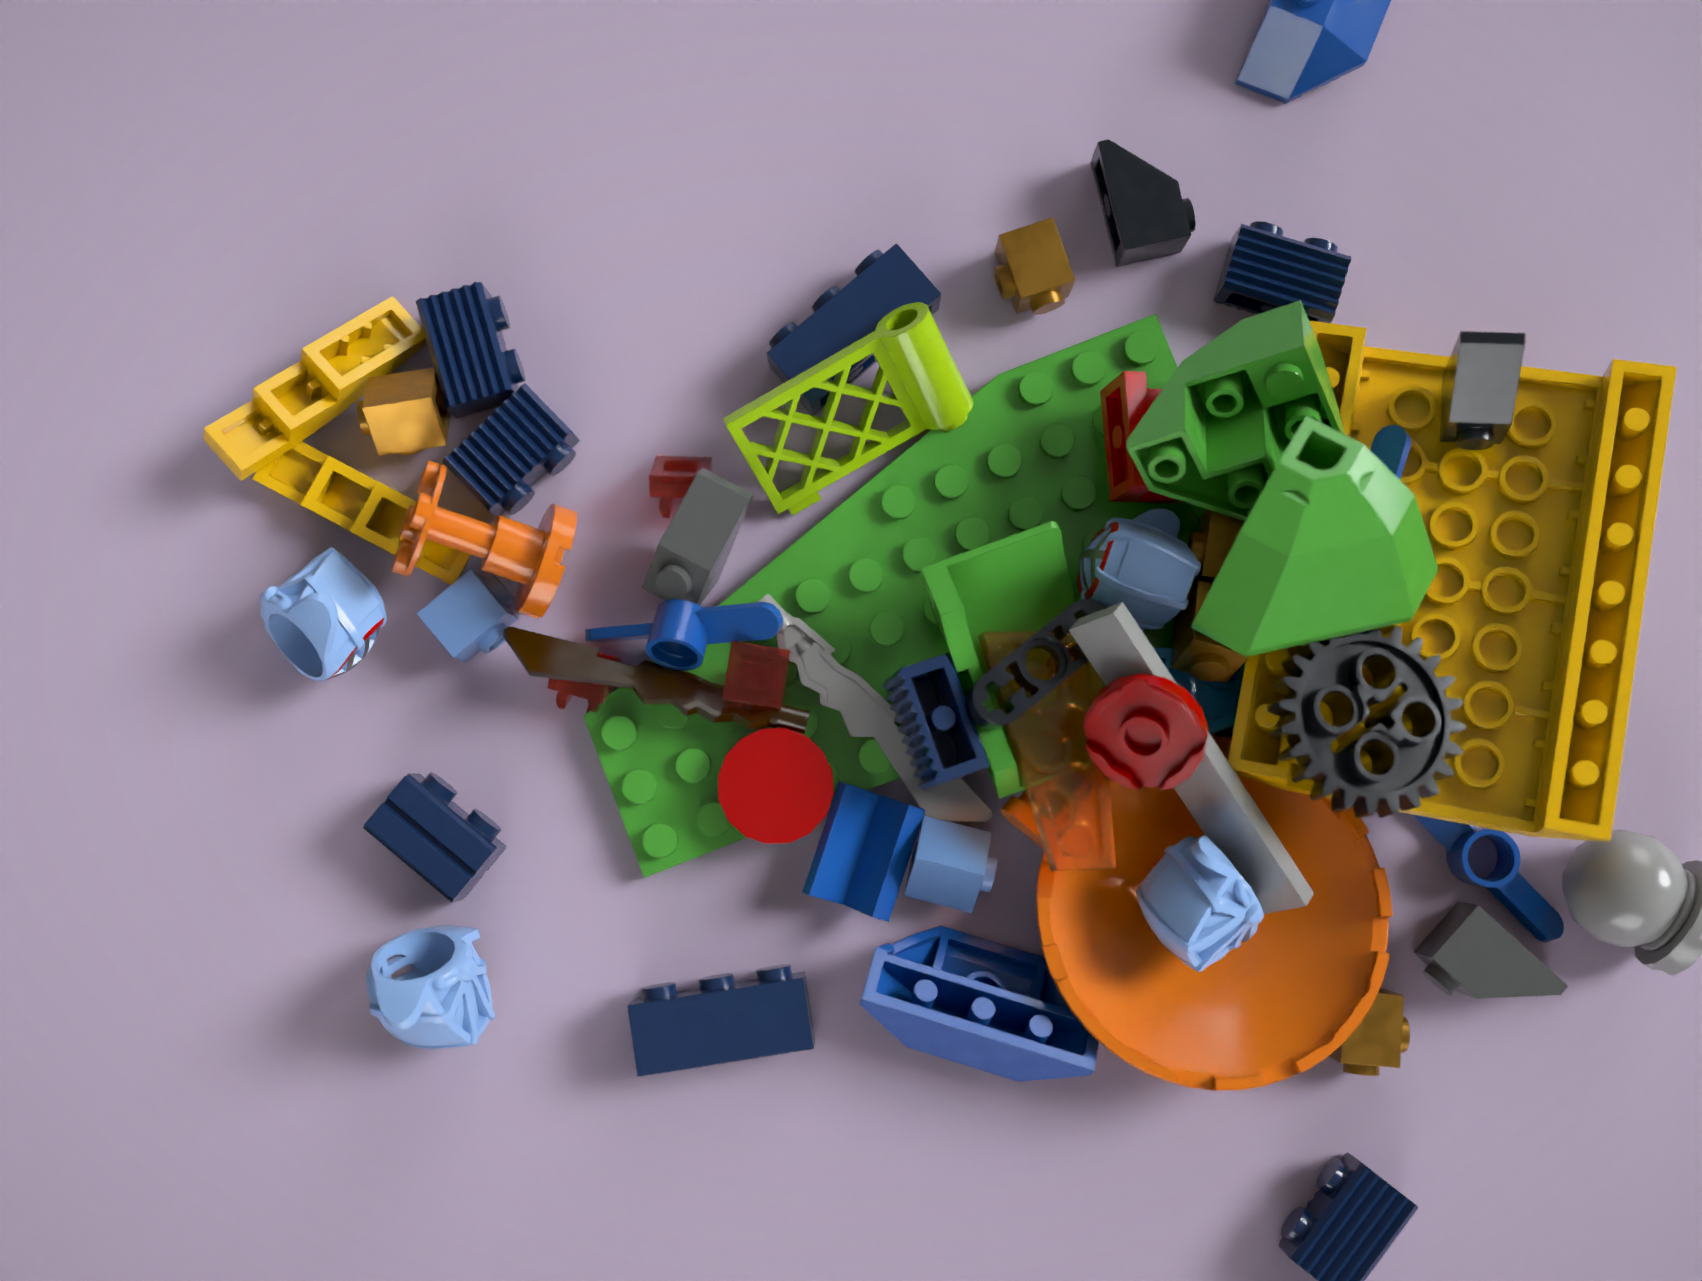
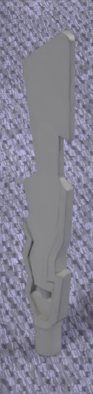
M769 593L759 601L771 603L781 612L783 625L776 634L779 655L797 665L801 684L820 694V705L841 712L850 737H874L920 808L926 810V816L944 821L988 822L992 819L993 813L991 809L962 778L927 790L917 787L921 779L913 776L917 768L910 765L913 757L906 754L909 746L902 743L905 735L898 732L899 728L894 724L896 712L890 710L891 705L861 676L841 666L830 655L836 649L800 618H795L790 613L788 614Z

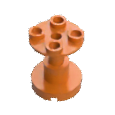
M428 460L418 485L417 493H419L416 504L415 506H409L399 536L402 539L391 571L409 577L419 558L425 540H429L482 558L481 570L519 582L515 600V611L534 618H542L554 598L566 567L561 562L564 550L571 551L577 524V512L552 503L546 510L538 528L500 515H498L494 524L491 525L438 507L437 504L446 476L447 466Z

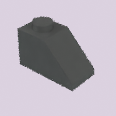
M702 467L694 478L657 546L642 589L665 601L679 599L701 605L719 581L754 494Z
M1458 901L1414 951L1428 965L1422 971L1423 974L1435 986L1450 996L1455 991L1474 998L1561 995L1568 987L1566 983L1493 917L1476 904Z

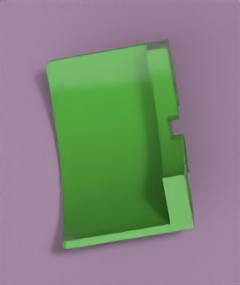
M1053 521L921 568L935 621L939 625L948 646V653L951 656L964 695L968 693L970 687L984 674L1076 602L1065 558L1061 530L1058 524ZM1051 631L1050 634L1055 637L1054 632ZM1071 633L1060 640L1067 650L1077 643ZM1038 648L1031 649L1027 653L1025 664L1028 672L1039 680L1051 679L1056 669L1052 655ZM1087 661L1008 726L997 730H990L975 723L990 764L987 770L999 799L1095 764L1090 759L1085 745L1087 738L1084 729V718L1099 690L1105 687L1090 661ZM1006 667V671L1012 674L1010 668ZM1014 679L994 693L985 687L989 695L988 699L983 703L985 708L990 713L999 708L1007 714L1003 706L1004 701L1021 687ZM1025 690L1027 697L1030 698L1031 693Z

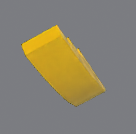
M392 296L303 347L299 362L254 387L251 401L204 428L203 440L236 477L242 481L295 447L364 396L368 377L388 375L394 372L427 343L424 330Z
M300 442L280 457L256 471L252 478L393 555H396L402 539L399 536L410 505L415 506L416 501L304 442ZM425 540L415 566L452 585L459 579L472 555Z

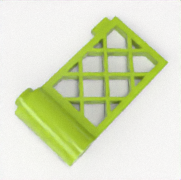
M914 302L891 311L880 320L874 332L723 418V421L777 513L780 514L789 509L793 516L820 501L821 497L818 491L922 431L926 429H941L943 432L958 428L966 421L967 414L972 410L974 402L928 306L922 302ZM873 354L879 368L872 388L846 383L851 366L868 355ZM836 374L834 380L829 379ZM886 382L893 394L883 392ZM813 387L830 391L822 417L795 412L801 394ZM842 394L867 399L858 426L833 420ZM879 402L900 407L906 418L904 422L886 432L871 429ZM783 404H785L784 409L778 408V407L782 406ZM763 416L780 420L772 446L750 442L742 428ZM791 423L818 428L809 454L783 449ZM829 431L855 436L849 453L837 460L821 457ZM757 455L768 457L765 468ZM779 460L805 465L800 481L779 493L773 483Z

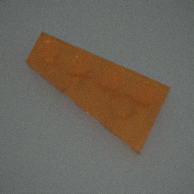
M1051 631L1050 634L1055 637L1054 632ZM983 632L978 637L988 671L1037 632ZM1071 633L1060 640L1067 650L1077 643ZM1038 648L1031 649L1027 653L1025 664L1028 672L1039 680L1051 679L1056 669L1052 655ZM1087 661L1023 715L1006 726L1051 872L1110 870L1116 868L1109 778L1090 759L1085 745L1087 738L1084 729V718L1099 690L1102 689V679L1090 661ZM1006 667V671L1012 674L1010 668ZM1014 679L995 692L999 707L1005 714H1007V711L1003 706L1004 701L1021 688ZM1025 690L1027 697L1030 698L1031 693Z

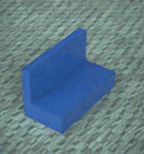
M839 781L802 893L842 904L870 917L889 922L926 810Z

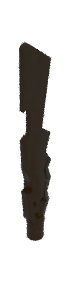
M507 627L503 632L504 639L530 676L632 688L643 704H672L686 716L698 714L714 723L734 721L749 729L770 726L776 728L777 726L805 733L810 714L809 710L782 704L773 696L729 682H727V686L712 683L695 674L669 669L648 660L639 663L637 666L600 658L597 657L600 653V648L515 627Z

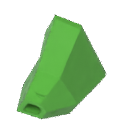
M1301 300L1242 319L1180 363L1127 439V450L1149 491L1246 521L1276 465L1306 416L1345 435L1341 415L1322 353Z
M1306 416L1240 530L1191 628L1248 657L1411 621L1439 570L1415 494L1364 444Z

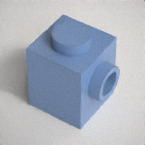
M472 569L468 570L417 613L450 655L455 659L465 662L470 660L480 650L484 654H488L506 641L503 637L504 629L519 619L508 606L515 598L494 574L485 579L484 576Z
M924 815L912 853L904 896L972 913L979 891L990 893L993 885L998 859L988 856L992 833Z

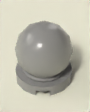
M1621 829L1612 831L1611 841L1609 842L1587 840L1576 847L1562 873L1563 893L1572 919L1596 940L1618 947L1634 946L1635 957L1643 965L1652 970H1662L1669 975H1677L1689 968L1702 955V940L1699 939L1702 934L1701 861H1688L1682 864L1680 858L1654 836Z

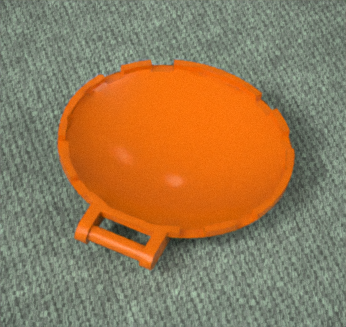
M1215 733L1210 734L1228 761L1232 737L1216 736ZM1094 764L1091 765L1094 768L1092 773L1051 823L1047 822L1036 812L1067 775L1025 789L1018 798L1011 796L1001 808L1000 812L1011 824L1044 850L1037 878V926L1043 954L1058 991L1071 1012L1098 1042L1118 1058L1138 1070L1163 1081L1194 1089L1234 1091L1264 1087L1309 1070L1327 1058L1349 1038L1371 1008L1382 985L1390 954L1386 952L1389 918L1393 917L1385 867L1380 868L1373 847L1366 836L1369 831L1362 819L1355 817L1353 806L1347 810L1334 812L1331 807L1332 799L1320 798L1312 800L1308 794L1286 791L1236 774L1313 890L1314 895L1305 907L1264 914V918L1258 923L1256 933L1247 942H1240L1242 944L1236 950L1233 948L1223 958L1207 966L1202 972H1197L1187 966L1158 939L1144 918L1136 894L1137 887L1141 884L1147 872L1165 854L1164 849L1170 845H1176L1186 837L1193 836L1197 838L1205 835L1174 788L1157 791L1159 786L1152 788L1143 786L1142 791L1126 788L1105 776Z

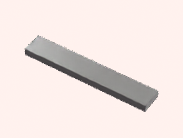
M1123 602L1079 618L1069 629L1105 685H1108L1118 677L1139 673L1165 677L1176 683ZM1208 732L1206 751L1201 763L1189 779L1177 785L1174 789L1204 834L1223 852L1243 879L1251 886L1264 914L1307 906L1314 895L1313 890Z

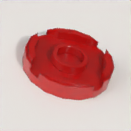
M1142 673L1118 677L1099 690L1084 718V729L1087 738L1085 745L1090 759L1105 776L1126 788L1142 791L1143 786L1151 788L1159 786L1157 791L1172 789L1193 775L1206 751L1209 728L1202 707L1185 688L1165 677Z
M787 728L760 729L741 738L725 755L718 774V800L727 820L745 837L765 844L791 843L810 834L826 817L834 795L833 771L824 752L806 735Z

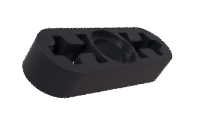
M1091 599L1074 602L978 679L970 687L966 697L967 710L972 720L979 726L990 730H997L1008 726L1089 661L1078 643H1075L1067 650L1060 640L1070 633L1069 629L1079 618L1103 610L1106 607L1100 602ZM1051 631L1054 632L1055 637L1050 634ZM1043 649L1052 655L1056 669L1051 679L1039 680L1028 672L1025 659L1029 650ZM1009 667L1012 674L1007 672L1005 668ZM1014 679L1021 688L1004 701L1003 706L1007 714L999 708L990 713L983 704L989 697L985 687L994 693ZM1025 690L1031 693L1030 698L1027 697Z

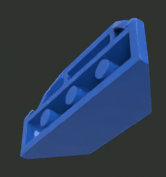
M1269 0L1235 84L1287 104L1301 97L1306 92L1326 85L1364 66L1391 0Z
M941 925L908 936L891 945L887 943L875 948L860 1005L906 1047L1018 1082L1091 1076L1094 1072L1099 1042L1084 1028L1069 1009L1056 987L1045 957Z

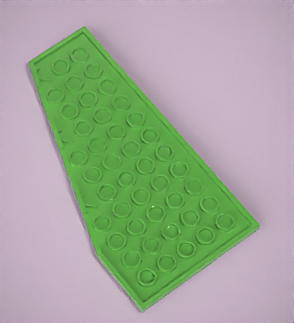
M1156 314L998 374L972 396L974 402L972 410L967 414V419L961 426L947 432H943L941 429L930 430L718 606L756 603L769 593L788 614L790 613L792 617L800 618L836 649L830 655L841 666L861 676L892 706L893 702L886 699L889 691L882 688L887 678L903 667L949 652L941 629L937 625L923 580L922 567L1053 521L1058 524L1061 530L1064 553L1076 601L1081 600L1077 588L1079 556L1095 535L1112 518L1133 520L1147 510L1160 508L1170 510L1175 513L1180 521V528L1176 538L1187 545L1191 531L1198 532L1200 517L1208 509L1189 503L1110 502L1100 390L1123 371L1146 372L1147 388H1164L1178 366ZM1192 583L1189 592L1191 591V589L1194 587V585H1195L1196 583ZM1175 616L1160 629L1151 630L1144 628L1143 633L1153 648H1173ZM776 635L764 640L707 644L702 665L694 670L685 671L712 683L727 686V682L773 696L782 704L809 710L810 714L805 733H798L806 735L824 752L833 771L834 795L839 781L864 790H870L900 778L874 737H850L841 712L820 705V694L801 684L797 665L779 655ZM626 687L617 688L583 716L644 878L747 838L727 820L718 800V774L725 755L741 738L760 729L775 727L749 729L734 721L714 723L698 714L686 716L672 704H643L634 690ZM894 721V724L899 728L901 724Z

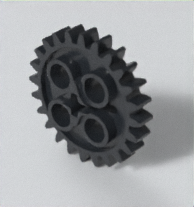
M1396 625L1383 631L1382 634L1381 629L1377 628L1295 646L1299 655H1293L1281 662V666L1290 676L1281 677L1271 684V687L1285 696V698L1268 706L1267 711L1283 717L1284 725L1271 730L1270 737L1286 738L1289 747L1284 749L1277 757L1279 761L1297 760L1300 766L1294 772L1291 780L1296 783L1311 778L1314 781L1310 793L1312 800L1327 797L1332 793L1331 807L1334 812L1350 809L1353 805L1356 818L1374 815L1375 811L1382 818L1398 814L1399 808L1402 811L1421 806L1420 798L1434 796L1440 792L1435 780L1438 781L1453 776L1454 771L1443 759L1456 757L1463 753L1462 748L1449 740L1450 735L1466 730L1465 724L1450 719V711L1464 705L1463 700L1446 698L1444 692L1455 679L1453 676L1437 678L1433 671L1438 666L1441 657L1437 654L1423 660L1419 656L1423 639L1420 637L1401 644V626ZM1362 665L1371 672L1374 681L1373 687L1366 683L1363 678ZM1398 685L1402 687L1403 692L1398 698L1379 709L1364 722V730L1349 735L1338 746L1336 751L1332 752L1330 749L1331 743L1339 735L1362 722L1369 715L1370 706L1385 701L1391 696L1390 694L1395 691ZM1320 701L1329 706L1333 716L1332 725L1323 719L1320 713ZM1402 712L1408 716L1412 723V735L1403 726ZM1361 748L1368 753L1371 759V773L1361 763Z

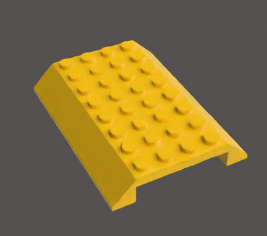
M1309 321L1322 353L1341 415L1345 435L1364 444L1369 450L1378 431L1389 425L1402 427L1411 438V448L1400 481L1415 494L1439 570L1411 621L1396 625L1402 628L1401 644H1405L1418 637L1423 639L1422 648L1419 653L1423 660L1437 654L1441 657L1438 666L1433 672L1437 678L1443 676L1454 677L1455 681L1444 690L1446 698L1461 699L1464 704L1450 711V719L1466 725V730L1450 735L1449 739L1463 749L1462 755L1443 759L1454 771L1453 776L1438 781L1435 780L1440 792L1434 796L1420 798L1421 806L1402 811L1399 808V812L1530 837L1611 841L1677 367L1612 359L1604 375L1597 376L1521 366L1512 425L1502 443L1494 444L1492 447L1483 450H1465L1457 447L1456 442H1440L1442 376L1450 357L1364 346L1367 328ZM1396 625L1380 628L1381 634L1383 633V631L1388 630ZM1294 646L1249 656L1245 663L1228 763L1234 772L1241 776L1286 791L1310 795L1314 784L1311 778L1296 783L1291 780L1294 772L1300 766L1297 760L1279 761L1277 756L1289 747L1286 738L1270 737V731L1284 725L1283 717L1267 711L1269 705L1285 698V696L1274 690L1271 684L1281 677L1290 676L1281 666V662L1293 655H1299L1297 649ZM1362 665L1363 678L1366 683L1373 687V676L1369 669ZM1398 685L1395 691L1391 693L1392 695L1385 701L1370 706V713L1362 722L1339 735L1331 743L1330 749L1332 752H1335L1349 735L1364 730V722L1379 709L1398 698L1403 692L1402 687ZM1320 701V713L1323 719L1332 725V712L1328 705ZM1402 712L1403 726L1412 735V723L1408 716ZM1361 748V763L1371 773V759L1368 753ZM1332 793L1324 798L1332 799Z

